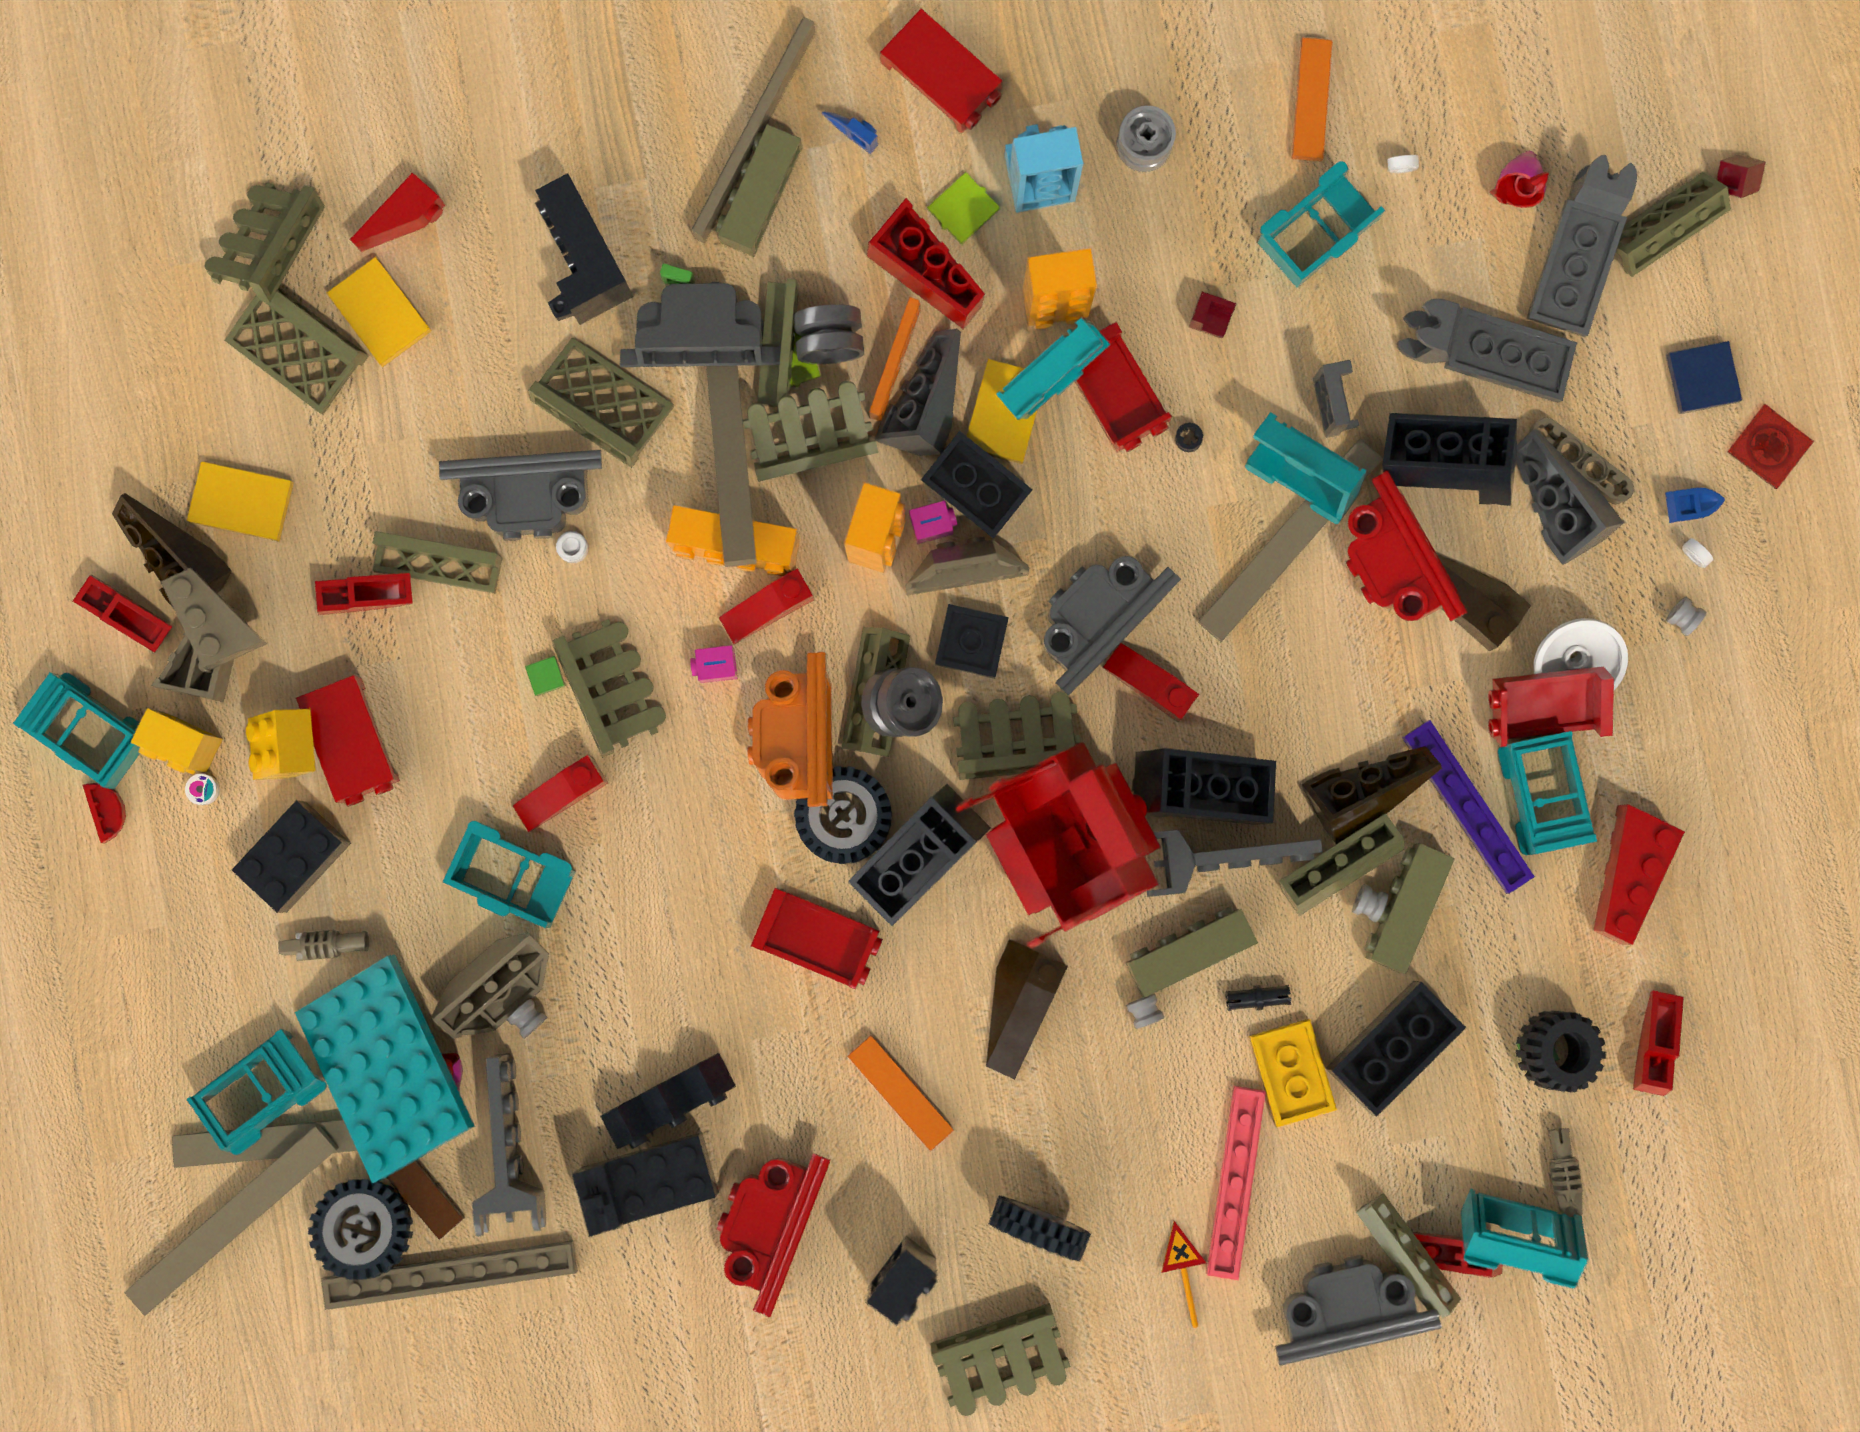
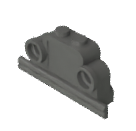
M711 282L709 284L679 283L668 285L663 289L661 303L648 302L639 308L637 313L635 349H620V367L780 365L781 347H762L764 322L761 318L759 306L748 300L737 302L736 291L730 284Z
M601 450L439 461L440 480L460 479L458 506L461 512L475 521L482 522L487 520L488 526L495 533L503 536L504 541H518L522 539V535L533 534L535 539L552 538V533L560 532L565 527L566 514L577 515L586 509L588 505V470L602 469Z
M1129 556L1117 558L1111 564L1109 571L1102 565H1092L1087 570L1082 566L1070 578L1073 584L1065 592L1060 588L1048 601L1052 605L1048 618L1052 626L1045 633L1044 647L1046 652L1066 671L1055 683L1068 696L1181 580L1169 567L1153 580L1143 570L1139 561Z
M1361 1255L1345 1258V1264L1332 1266L1330 1262L1313 1266L1314 1271L1308 1272L1303 1278L1304 1293H1293L1284 1302L1283 1310L1290 1342L1275 1346L1278 1362L1281 1366L1442 1329L1437 1309L1417 1313L1413 1283L1406 1276L1394 1271L1382 1274L1376 1265L1369 1260L1363 1259Z

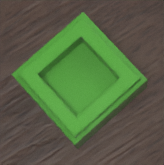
M663 263L660 275L664 283L669 285L695 283L693 272Z
M555 656L525 666L535 696L566 686Z

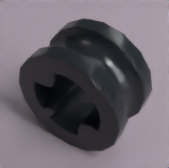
M1184 423L1176 432V445L1183 452L1196 451L1202 444L1203 431L1195 423ZM1188 430L1194 431V438L1198 439L1197 442L1194 444L1191 441L1190 445H1186L1184 437L1180 436L1182 432L1187 434Z

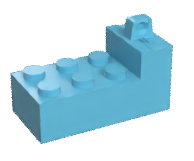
M1038 124L1026 126V131L1019 134L1018 138H1013L1012 144L1005 145L1004 156L1016 213L1076 201L1083 168V159L1076 127L1068 128L1066 125H1060L1051 128L1049 132L1040 133Z

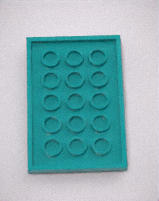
M395 954L384 957L295 1012L372 1183L383 1180L475 1127Z

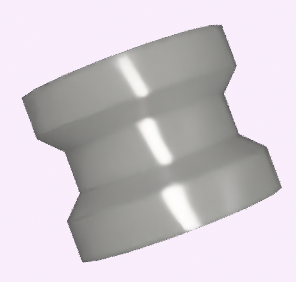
M1684 597L1672 609L1666 621L1671 625L1676 624L1679 626L1681 633L1688 636L1702 622L1707 612L1702 608L1694 607L1692 601L1688 597Z
M1363 884L1354 901L1352 913L1357 915L1363 913L1371 921L1377 922L1385 909L1388 894L1383 891L1377 893L1372 891L1371 886Z
M1155 994L1146 998H1140L1126 1005L1128 1011L1134 1015L1135 1020L1133 1024L1135 1029L1145 1027L1165 1018L1163 1012L1158 1010L1156 1006L1157 997Z
M529 999L507 1021L511 1025H516L520 1029V1035L526 1038L547 1019V1016L542 1012H538L535 1009V1003Z

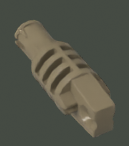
M336 930L296 933V939L278 941L279 954L284 956L296 955V961L337 958L342 952L368 951L369 949L367 931L340 934Z
M1560 1128L1561 1142L1558 1130H1549L1553 1158L1550 1159L1551 1162L1549 1164L1554 1195L1556 1196L1561 1215L1564 1213L1569 1217H1573L1574 1214L1583 1216V1187L1579 1161L1572 1154L1569 1128Z

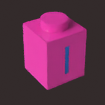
M945 500L909 510L917 545L953 535L952 526L957 525V520L953 507L947 508Z
M732 645L696 649V658H690L692 676H698L700 683L738 679L735 649Z

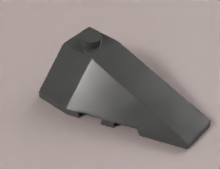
M950 329L934 332L916 361L918 369L909 381L904 380L901 385L902 395L895 406L889 404L884 412L875 437L877 442L918 456L938 455L943 452L952 427L961 337L960 330Z
M1537 429L1530 432L1517 444L1516 461L1524 484L1528 485L1534 500V503H1532L1534 512L1539 514L1544 530H1541L1544 541L1562 565L1567 564L1600 544L1624 524L1607 499Z

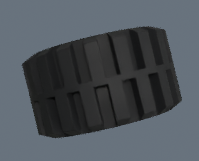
M1551 1010V1012H1540L1539 1016H1532L1528 1019L1530 1025H1523L1520 1031L1524 1034L1522 1037H1517L1516 1043L1520 1044V1050H1516V1057L1521 1058L1522 1062L1518 1064L1520 1070L1527 1071L1524 1076L1529 1081H1535L1534 1085L1561 1092H1577V1089L1584 1090L1588 1088V1082L1594 1083L1598 1079L1596 1072H1602L1604 1065L1601 1064V1059H1606V1052L1602 1051L1605 1041L1604 1038L1598 1037L1601 1031L1598 1026H1591L1593 1021L1588 1017H1582V1014ZM1563 1035L1568 1044V1056L1563 1065L1558 1067L1553 1057V1048L1556 1040Z

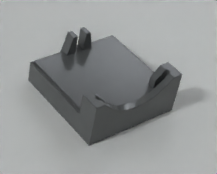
M1350 360L1322 365L1313 378L1325 438L1338 436L1342 431L1359 426L1358 419L1350 420L1341 376L1353 372Z

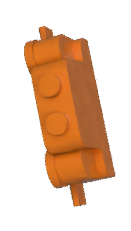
M817 652L807 654V673L793 674L790 671L781 670L771 674L765 683V692L769 699L758 701L753 707V717L748 718V732L752 736V746H748L749 764L755 765L761 777L766 780L768 786L779 798L786 800L808 798V807L827 806V799H833L832 683L826 672V653Z

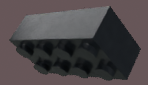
M1413 981L1325 1069L1369 1114L1377 1117L1466 1027L1422 982Z

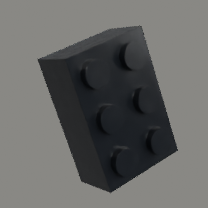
M961 431L957 433L921 479V481L993 539L1033 490Z
M296 800L231 871L276 913H287L351 843L307 802Z
M905 1236L869 1284L866 1303L896 1326H898L902 1319L908 1322L918 1308L916 1305L918 1297L921 1293L927 1296L938 1281L936 1279V1258L908 1236Z

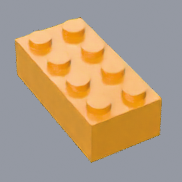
M1091 248L1027 258L1023 297L1028 326L1035 325L1037 329H1044L1054 326V322L1066 321V324H1076L1080 318L1089 317L1097 287Z
M863 483L844 542L848 562L884 573L886 566L892 567L897 551L895 536L901 538L906 523V515H904L905 504L901 503L900 493Z
M673 505L666 543L672 552L676 553V557L694 560L695 556H700L707 559L706 562L709 564L724 566L720 514ZM753 521L757 564L740 565L736 568L749 572H755V567L767 570L768 575L780 578L785 576L786 573L794 571L800 543L797 529Z

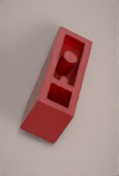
M412 172L349 240L358 250L363 252L423 229L429 223H434L440 218L446 205L431 188Z
M797 568L770 583L718 618L735 645L815 599Z
M1122 643L1119 644L1103 666L1104 670L1176 722H1179L1200 695L1178 678Z
M586 755L557 773L512 806L527 831L531 832L609 783L594 758Z
M1413 1232L1440 1270L1490 1278L1502 1274V1264H1499L1497 1269H1490L1467 1263L1463 1258L1464 1245L1463 1237Z

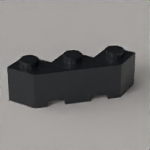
M717 1053L602 1114L600 1117L617 1150L628 1144L631 1149H634L647 1142L648 1138L646 1135L667 1123L673 1128L688 1120L686 1113L707 1102L712 1107L728 1098L725 1092L736 1087L720 1054Z

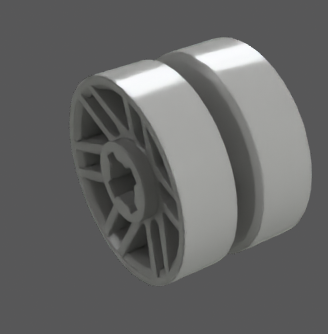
M1140 106L1131 110L1124 117L1117 138V152L1122 162L1130 169L1138 172L1154 171L1164 165L1170 156L1175 141L1176 130L1173 120L1164 110L1155 106Z

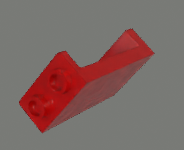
M922 8L880 51V63L889 71L894 68L949 117L956 124V130L961 134L967 128L969 130L973 129L982 118L981 112L987 106L992 108L1002 97L1003 80Z
M1114 322L1100 330L1101 334L1111 345L1082 370L1084 374L1075 383L1115 451L1118 453L1123 449L1126 452H1130L1142 444L1141 439L1149 434L1156 437L1169 428L1167 424L1170 423L1172 415L1170 412L1166 413L1123 341L1121 328L1117 322Z
M1604 666L1493 679V690L1488 692L1489 706L1493 709V719H1489L1488 729L1490 736L1495 738L1500 747L1507 746V739L1558 734L1569 731L1576 732L1595 729L1600 737L1613 736L1614 678Z
M356 675L296 697L299 709H310L313 746L335 803H346L347 807L363 802L365 800L364 795L375 791L376 795L391 791L394 789L392 784L400 781L399 776L393 772L364 696L363 690L366 688L363 680Z
M774 888L751 947L768 952L856 989L858 984L865 985L871 968L866 966L870 954L873 956L877 955L883 939L878 937L880 931L781 889Z

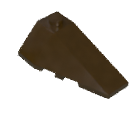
M128 494L120 495L112 515L131 546L139 547L145 556L147 563L143 565L148 573L154 571L161 582L191 568L217 593L223 589L232 570L211 548ZM164 588L159 589L165 600L172 606Z
M1437 554L1468 612L1454 621L1488 651L1498 648L1519 625L1531 605L1509 585Z
M1426 746L1391 754L1385 761L1369 764L1367 760L1359 762L1357 768L1340 771V768L1331 769L1301 785L1323 828L1337 845L1385 813H1389L1440 771L1442 766Z
M1009 939L996 967L986 1067L1015 1080L1068 967L1067 965Z

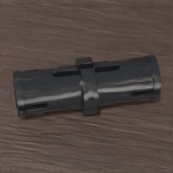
M1258 985L1253 986V989L1225 992V997L1228 999L1226 1001L1228 1011L1255 1008L1258 1011L1263 1010V1007L1291 1005V997L1288 996L1291 995L1289 985L1261 988Z

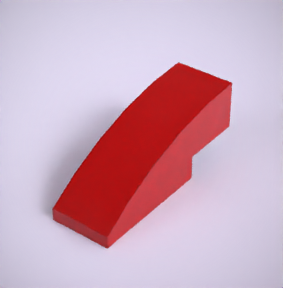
M410 573L347 577V579L315 581L318 615L361 612L413 604Z
M92 574L89 575L72 601L154 653L172 628L164 620Z
M1654 990L1650 993L1638 1046L1633 1090L1665 1096L1673 1090L1675 1060L1680 1057L1684 997Z

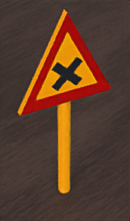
M1173 1221L1161 1273L1181 1269L1192 1327L1197 1328L1198 1321L1187 1267L1206 1264V1262L1177 1223Z

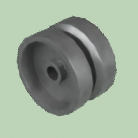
M821 305L806 308L794 314L795 332L802 336L796 342L798 361L809 364H834L852 361L864 355L863 336L855 333L862 328L861 311L859 308L850 305Z
M914 667L889 668L876 672L867 681L862 693L861 706L865 720L871 729L880 735L917 737L928 733L937 724L942 713L943 697L939 684L933 675L926 670Z

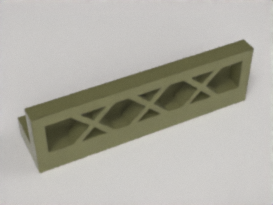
M1702 172L1626 223L1619 241L1626 237H1635V239L1625 246L1620 242L1618 243L1616 253L1622 258L1624 272L1633 277L1730 211L1731 205L1727 186ZM1703 184L1709 187L1704 192L1693 193L1694 190ZM1685 203L1679 209L1668 210L1674 204ZM1660 220L1654 226L1643 227L1649 221Z
M787 278L786 283H767L762 347H781L780 365H760L757 402L768 407H778V400L782 396H790L795 340L794 314L797 313L799 285L796 279Z
M375 531L372 542L377 546L373 566L374 572L384 574L410 573L412 579L496 593L502 557L497 553ZM386 549L397 551L404 560L393 568L382 566ZM403 552L411 553L412 555L407 558ZM421 555L427 556L433 564V567L424 573L416 572L410 563ZM434 558L443 560L437 564ZM450 561L458 562L464 571L454 579L447 578L441 570V567ZM464 563L471 564L473 566L467 569ZM407 565L410 571L401 569ZM481 566L492 568L489 585L476 583L471 573ZM435 571H438L440 576H434L431 574ZM467 576L471 582L462 581V579Z
M863 627L841 749L889 757L892 737L882 736L880 748L871 747L873 734L876 731L871 729L864 718L861 706L862 693L867 681L876 672L889 668H905L911 635L885 628ZM891 638L899 640L897 653L893 656L889 651Z
M1383 1193L1362 1206L1356 1213L1398 1271L1413 1283L1415 1294L1427 1310L1437 1309L1442 1318L1451 1314L1461 1301L1460 1296L1386 1195Z

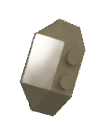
M985 537L967 539V544L955 546V542H944L937 544V549L931 550L906 584V594L908 596L1028 576L1029 566L994 540L986 541Z
M528 932L496 940L449 981L431 1016L432 1020L453 1039L462 1037V1035H475L495 1031L522 1004L532 999L543 989L546 965L549 959L548 951Z

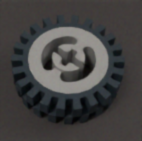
M836 766L833 768V799H827V806L830 807V821L833 823L838 818L836 811L839 808L845 811L851 806V803L846 800L835 801V796L841 793H849L858 797L865 805V823L862 825L857 824L858 813L854 807L848 814L850 817L849 822L846 823L844 820H841L835 825L840 830H852V835L845 838L832 836L824 829L821 822V812L824 806L808 807V798L796 800V809L794 810L795 826L802 842L819 858L831 863H856L870 857L886 840L892 822L891 805L886 791L877 779L863 770L855 769V767Z
M353 1179L348 1180L346 1183L335 1185L336 1188L334 1190H328L324 1194L325 1198L322 1201L318 1200L315 1205L318 1209L316 1213H311L310 1216L313 1225L308 1227V1235H312L313 1241H309L310 1248H315L316 1254H314V1257L317 1261H322V1267L326 1271H332L333 1275L344 1277L348 1280L376 1278L381 1276L380 1274L389 1272L393 1269L392 1266L394 1264H399L403 1259L401 1255L403 1252H407L410 1246L407 1245V1242L413 1235V1231H410L413 1219L408 1215V1211H410L408 1204L403 1203L402 1199L404 1198L400 1193H396L393 1187L385 1185L380 1181L372 1183L371 1180ZM356 1207L360 1208L359 1214L349 1217L345 1222L362 1224V1227L365 1229L379 1231L378 1222L374 1218L376 1213L381 1223V1234L377 1243L366 1252L362 1251V1246L375 1240V1236L360 1234L358 1230L352 1228H343V1235L348 1241L347 1246L341 1236V1226L345 1216Z
M1004 1196L998 1197L988 1222L992 1227L1009 1234L1011 1237L1075 1261L1082 1260L1091 1236L1089 1231L1036 1207H1031L1023 1202H1018Z

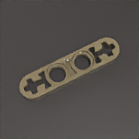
M1543 418L1532 425L1529 433L1535 429L1541 433L1538 428L1548 427L1550 429L1548 433L1550 437H1546V439L1551 444H1554V440L1561 436L1563 440L1555 446L1560 453L1564 444H1571L1576 448V458L1568 461L1609 503L1621 504L1632 497L1634 485L1631 479L1555 420ZM1588 463H1596L1600 466L1601 476L1599 478L1592 479L1587 475L1586 466ZM1609 474L1612 475V477L1607 480V481H1609L1611 484L1606 483V484L1603 485V487H1602V486L1600 485V483H1601L1602 481H1604V480L1608 477ZM1621 483L1623 485L1621 491L1624 494L1615 496L1613 494L1615 488L1612 485Z

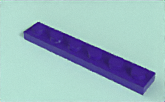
M1431 720L1426 721L1403 736L1402 739L1410 750L1426 746L1441 763L1442 769L1432 776L1430 781L1504 892L1510 894L1533 879L1535 876Z

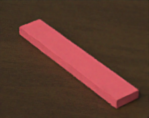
M1233 1085L1206 1270L1208 1276L1239 1280L1266 1094L1265 1090Z

